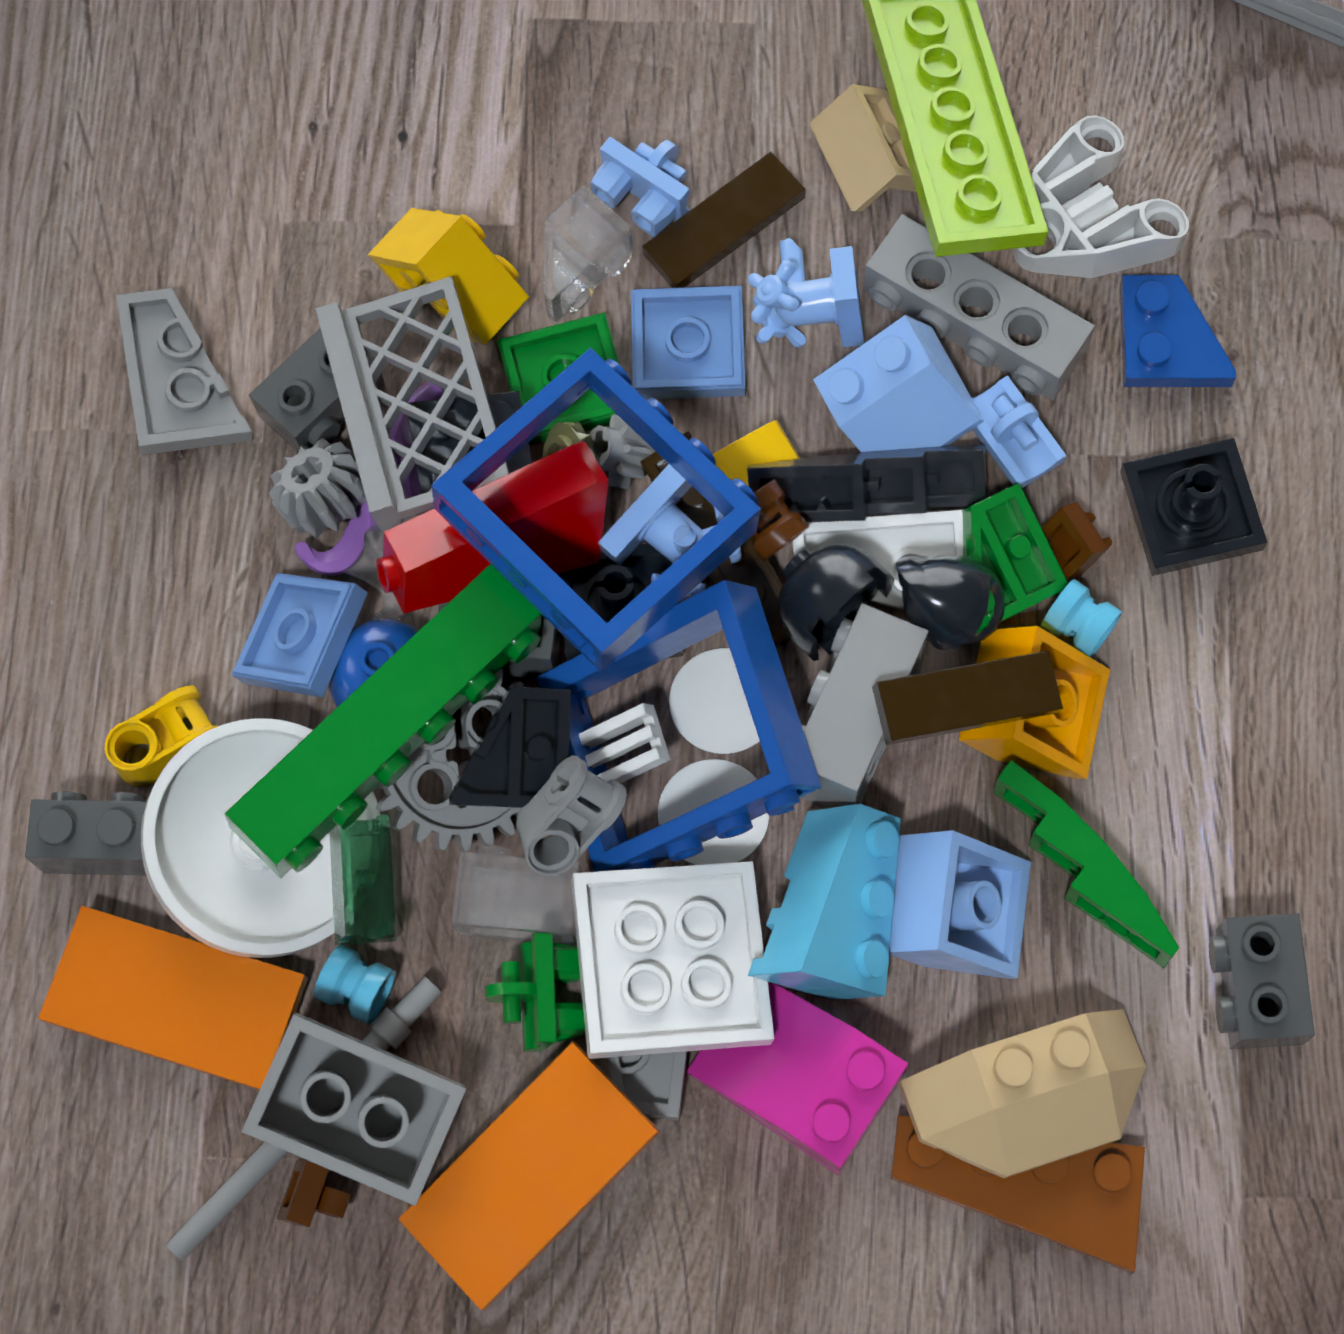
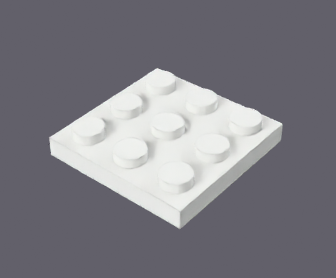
M753 861L573 873L571 886L588 1059L772 1044L775 1038L768 982L747 976L753 959L762 958L764 955Z

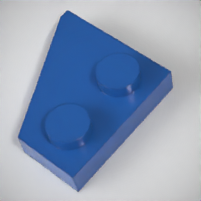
M1122 275L1120 282L1123 387H1233L1236 380V370L1180 276Z

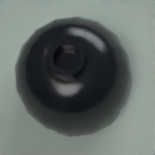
M847 544L823 546L812 554L808 550H803L789 561L782 572V575L787 580L780 590L778 615L783 629L792 641L813 661L819 660L818 649L821 647L829 655L834 653V651H831V647L843 619L847 618L854 621L862 603L872 607L869 603L875 597L878 590L887 598L892 590L894 577L874 557L858 547Z

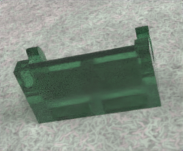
M382 814L376 816V819L356 820L344 830L336 826L329 832L335 945L395 942L396 923L389 816Z

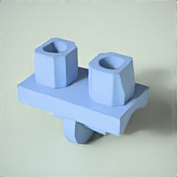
M609 137L600 148L602 165L590 183L592 196L609 208H615L629 191L641 199L631 211L632 221L652 237L659 234L672 220L675 222L691 210L686 207L690 189L682 184L687 176V170L676 164L679 155L678 145L670 140H665L654 150L642 142L636 148L635 153L612 137Z
M1008 376L999 380L984 393L972 398L984 419V422L972 430L980 441L985 444L986 449L1012 485L1019 483L1021 488L1065 462L1067 455L1039 419L1038 411L1032 403H1028Z

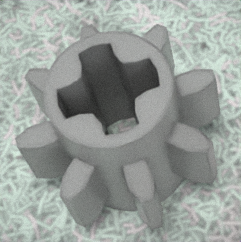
M611 416L609 427L597 425L590 432L593 439L592 450L595 455L599 456L597 462L609 480L608 486L626 490L630 485V477L642 480L647 475L640 461L653 454L655 450L619 416Z

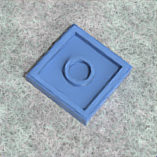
M742 286L631 290L633 388L645 399L745 396Z
M277 573L236 663L232 676L248 685L323 698L368 592L355 583Z

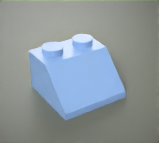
M906 315L813 379L838 427L861 452L948 446L984 422L933 328Z
M953 830L899 835L889 955L923 967L1017 979L1031 862Z

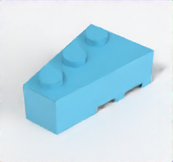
M862 804L807 811L784 874L790 880L781 908H773L771 910L766 926L772 930L763 957L753 959L747 976L831 1000L886 996L901 818Z

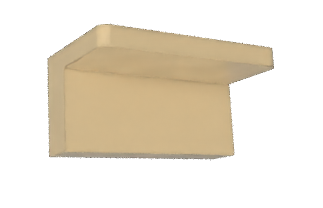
M852 84L811 121L810 127L851 211H864L888 189L916 192L886 89Z

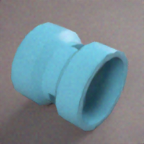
M1073 579L1055 600L1043 619L1041 626L1055 636L1065 635L1068 638L1070 636L1074 637V648L1092 658L1110 635L1123 612L1109 602L1096 605L1095 599L1090 596L1089 588Z
M340 944L330 954L315 984L314 998L331 1006L339 1003L344 1006L348 1004L352 1017L370 1024L379 1015L391 993L396 978V971L378 962L367 967V963L361 961L359 952Z

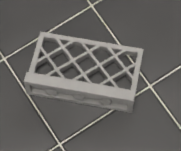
M452 276L345 310H341L338 302L315 308L369 512L382 534H384V531L404 523V518L434 509L432 488L427 493L411 498L406 497L403 483L415 463L439 474L436 479L438 480L467 454L471 446L476 447L483 441V439L477 437L482 427L485 437L497 429ZM446 298L449 312L438 330L414 320L424 304ZM383 317L396 323V326L383 347H379L363 339L360 324ZM453 328H455L457 339L449 336ZM408 329L431 340L417 364L394 354ZM442 346L454 350L463 356V362L452 380L428 370ZM367 353L376 357L372 365H370ZM387 363L411 373L396 398L378 390L376 387V381ZM468 377L472 390L463 386ZM422 379L445 389L431 414L408 404ZM456 396L477 405L478 412L466 431L442 420ZM381 403L390 407L385 416ZM401 413L425 423L410 449L390 438L389 432ZM436 429L460 440L446 465H442L421 454ZM395 454L404 457L399 467ZM507 463L502 464L475 489L510 474Z

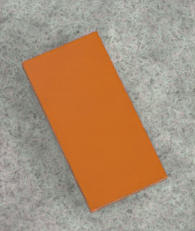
M81 905L38 1019L63 1029L260 1091L293 1014L297 1011L308 978L304 974L250 957L225 953L204 943Z
M572 1042L419 1197L416 1206L411 1205L398 1220L481 1311L486 1310L661 1131L592 1059H588V1055L577 1043Z

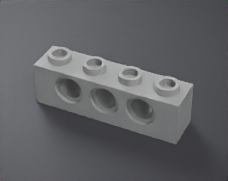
M903 214L866 264L864 290L868 292L870 298L876 304L889 311L897 309L909 317L931 326L938 339L945 337L962 347L965 354L977 364L984 367H991L993 365L1010 375L1013 382L1029 394H1042L1054 401L1089 349L1095 325L970 253L935 257L927 228ZM920 279H932L940 286L927 290L918 287L914 282ZM969 306H977L984 309L987 315L974 318L966 315L962 309ZM1015 334H1026L1033 338L1036 343L1029 346H1021L1014 343L1010 337Z

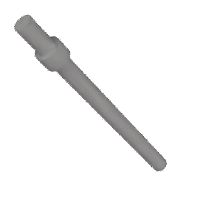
M424 976L391 1011L386 1007L371 1022L370 1026L374 1029L362 1041L384 1051L390 1046L396 1050L412 1033L409 1029L410 1025L442 992ZM264 1142L165 1244L166 1247L183 1262L288 1152Z

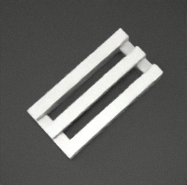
M642 703L579 734L581 744L589 746L591 749L641 724L645 725L644 728L585 756L588 767H597L650 742L651 750L597 775L606 782L616 780L619 783H623L671 760L654 705Z

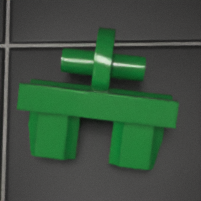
M534 933L532 941L519 945L520 966L518 961L502 962V982L485 986L486 1001L503 1003L504 1024L521 1023L522 1004L523 1052H541L554 1043L577 1039L585 1032L582 1003H555L554 983H576L580 980L577 947L553 943L552 933Z

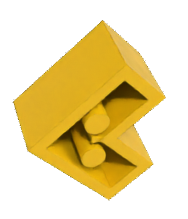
M411 208L368 254L400 292L452 276L472 342L486 345L529 298L527 293L516 282L520 278L517 270L505 258L497 254L494 255L483 242L486 238L484 231L474 220L465 214H460L459 216L443 213L440 210L429 211ZM446 298L430 302L431 306L444 319L449 312Z

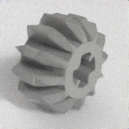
M322 438L310 449L301 444L299 453L294 457H282L285 467L270 475L274 484L269 492L273 500V506L290 528H294L298 534L309 532L317 538L327 527L338 532L340 523L346 518L357 519L355 507L367 502L355 456L341 442L330 444Z

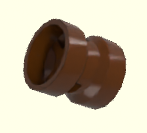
M775 480L754 492L761 510L757 532L751 536L753 538L752 548L762 562L780 551L809 528L800 513L791 512L784 503L785 493ZM779 514L782 515L780 519H778L773 524L768 526L762 532L759 531L761 527H763L768 522L773 520L776 516H778Z

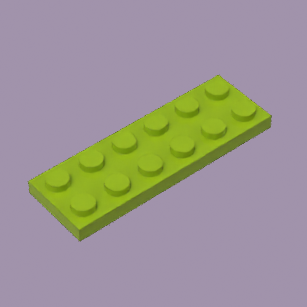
M862 0L935 257L1044 246L1048 235V228L977 1Z

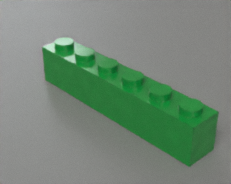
M491 564L488 565L224 813L230 829L280 878L292 868L297 873L305 869L320 854L323 849L320 841L332 829L338 826L341 830H344L355 822L368 806L364 799L381 783L385 787H389L400 779L412 763L408 757L425 741L430 746L437 743L454 725L455 719L452 715L468 700L472 704L481 701L498 682V677L495 674L511 659L516 664L520 663L536 648L541 640V637L538 635L541 628V613Z

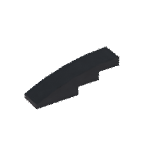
M985 444L860 452L749 465L747 467L748 487L753 492L775 480L785 493L784 503L791 512L800 513L805 522L865 521L868 515L926 513L928 508L972 506L988 498ZM779 514L767 524L774 523L775 521L780 519L782 515Z

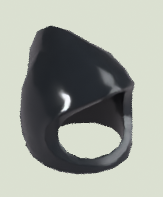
M909 555L896 562L899 583L902 587L904 613L911 624L928 630L927 641L934 648L950 650L959 646L971 645L985 640L997 630L1004 616V591L998 577L984 564L964 556H936L928 558L926 556ZM991 591L995 601L994 615L989 625L978 636L973 637L979 630L986 615L989 593Z

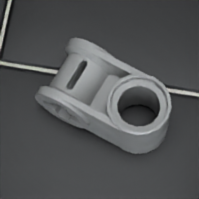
M570 756L564 759L556 767L546 784L521 809L517 816L516 826L528 866L535 873L543 876H556L565 873L573 867L577 859L601 832L610 827L620 815L627 797L624 785L616 780L606 782L587 770V763L578 756ZM553 835L552 837H549V838H546V839H541V838H543V837H545V836Z

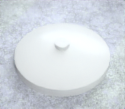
M246 719L223 724L201 734L185 745L169 761L151 790L141 826V852L147 879L159 903L172 920L192 937L212 948L225 953L252 958H272L303 951L322 942L345 925L364 903L373 887L378 874L383 848L381 814L375 808L378 803L373 791L364 799L368 806L355 822L344 830H341L338 826L332 829L320 841L323 849L310 865L298 873L292 868L282 878L230 829L224 815L229 808L313 731L310 728L277 719Z

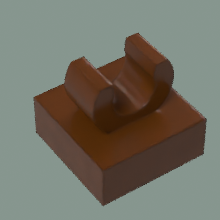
M1078 502L1062 506L1041 528L1068 583L1073 579L1078 580L1113 543L1109 537L1101 538L1092 525L1096 519L1095 515L1091 512H1084Z
M298 1159L290 1177L277 1219L300 1227H310L315 1211L334 1218H343L351 1194L324 1186L329 1169L306 1159Z

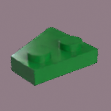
M1019 483L962 510L963 556L984 564L998 577L1004 591V616L1001 621L1063 591L1068 585ZM991 591L989 593L988 609L977 633L983 631L989 625L994 615L995 601Z

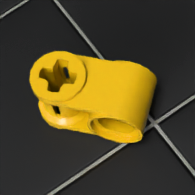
M190 685L171 691L154 705L117 724L110 730L105 739L104 750L107 759L125 783L134 787H146L154 784L169 761L185 745L201 734L218 727V725H212L199 703L201 694L197 687ZM185 718L193 726L192 730H188L183 722ZM138 744L149 745V752L143 760L134 764L124 762V756L132 746Z

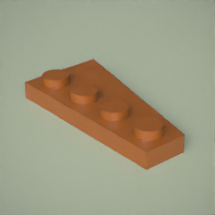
M898 1115L891 1180L964 1209L974 1210L1020 1231L1024 1230L1076 1253L1091 1256L1127 1273H1135L1145 1155L1144 1146L1110 1143L1007 1178H1001L964 1162L939 1148L934 1149L920 1143L910 1116Z

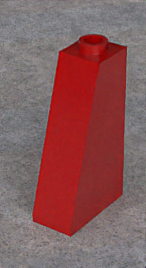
M585 441L572 444L472 491L556 574L599 563L601 548L598 542L603 534L609 480ZM435 509L384 531L383 557L378 558L376 561L377 575L382 589L385 593L393 592L403 614L450 602L490 565Z

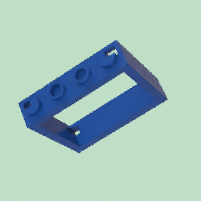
M590 347L431 485L434 509L602 673L757 532L761 508L758 506L759 503L756 495L743 481L738 478H734L731 481L715 466L716 460L701 441L696 438L688 440L673 426L674 421L671 415L660 402L653 398L646 400L631 386L632 382L629 375L616 361L612 359L604 361ZM589 389L724 516L718 524L608 623L472 492Z
M723 580L675 605L602 673L583 654H580L536 677L539 688L571 690L569 757L578 756L587 763L585 756L600 749V746L598 745L590 749L589 746L582 745L579 734L593 727L585 699L724 630L770 774L630 840L627 838L621 815H619L615 822L602 831L588 847L595 872L655 868L654 865L667 859L679 861L693 857L704 851L703 842L716 836L720 839L741 835L753 828L751 820L766 813L769 816H776L793 811V805L800 802V797L822 788L756 587ZM605 763L597 767H588L587 764V770L595 775L607 771Z

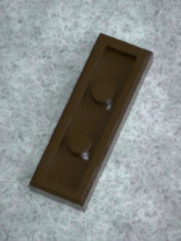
M770 151L642 246L643 255L672 288H685L805 199V188Z
M1049 651L878 681L872 686L886 745L1055 714L1063 709Z

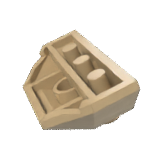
M1120 1009L1084 1013L971 1049L898 1082L920 1143L934 1149L939 1148L964 1162L1001 1178H1007L1120 1140L1146 1065L1125 1011Z

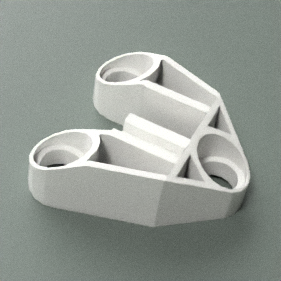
M1095 115L1086 116L1074 124L1033 169L1031 176L1048 228L1047 236L1052 240L1054 248L1046 254L1040 255L1032 254L1025 248L1013 249V256L1023 269L1031 272L1095 278L1175 256L1184 244L1189 229V220L1185 212L1169 200L1160 198L1150 199L1132 206L1126 205L1118 210V204L1113 199L1114 193L1108 185L1103 186L1099 182L1090 188L1091 184L1108 175L1118 166L1124 148V136L1121 130L1110 120ZM1093 137L1103 138L1111 144L1113 151L1104 152L1091 147L1086 140ZM1155 220L1168 221L1175 227L1177 236L1161 234L1154 230L1149 223Z

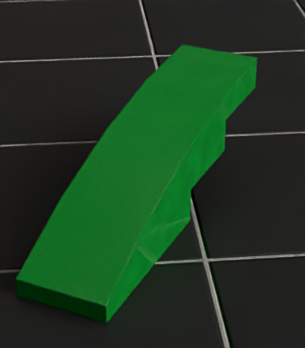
M1010 760L997 778L993 794L1038 824L1028 846L1075 878L1064 899L1156 964L1165 968L1179 949V946L1146 892L1107 843L1059 796L1014 761Z

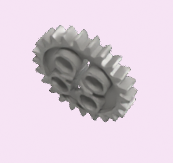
M500 669L495 674L498 677V682L481 701L472 704L468 700L459 708L457 734L453 725L434 745L430 746L423 743L408 757L412 763L400 779L389 787H385L381 783L375 788H383L386 794L375 807L378 812L390 810L394 807L399 811L391 826L394 830H400L411 822L415 824L412 833L413 842L422 843L430 832H434L435 849L445 850L452 835H454L459 851H470L473 834L477 836L479 842L484 847L494 845V827L505 836L515 834L514 825L510 817L512 815L517 817L522 808L464 806L459 808L455 805H449V796L468 761L461 762L458 771L456 762L447 761L446 750L456 747L457 736L458 747L460 749H468L470 759L481 739L476 735L472 727V717L475 712L481 707L488 709L494 715L508 688L523 687L521 681L515 682L505 689L501 687L503 669ZM427 770L437 773L444 785L442 796L433 804L424 801L417 789L420 776Z

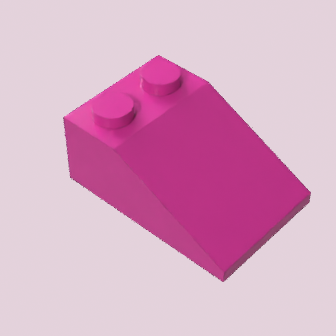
M768 982L775 1038L772 1044L700 1050L686 1073L839 1176L897 1088L898 1082L905 1076L908 1063L856 1028L777 984Z

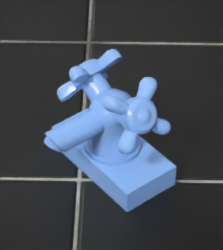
M787 238L779 241L781 264L776 275H767L763 278L759 274L752 273L748 276V283L756 288V295L753 298L755 309L751 313V319L756 324L763 323L764 326L756 335V340L760 344L768 342L772 336L777 338L786 336L794 347L800 348L806 343V338L794 326L835 322L836 326L839 325L842 347L861 346L864 344L860 295L852 246L829 249L832 270L830 277L805 281L803 251L793 240Z
M668 464L601 538L598 544L601 551L616 565H621L637 546L645 540L673 564L714 526L702 530L676 506V503L692 485ZM714 507L715 516L719 523L724 516ZM741 546L729 556L731 564L740 561ZM652 574L651 583L660 575ZM698 584L683 599L686 600L704 591L706 584Z

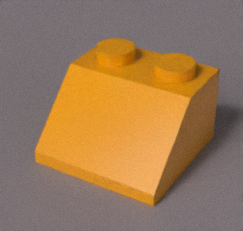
M1039 626L997 629L985 640L981 641L976 664L1049 651L1063 709L1055 714L961 731L959 741L996 761L1009 763L1012 760L1022 767L1074 779H1087L1110 669Z

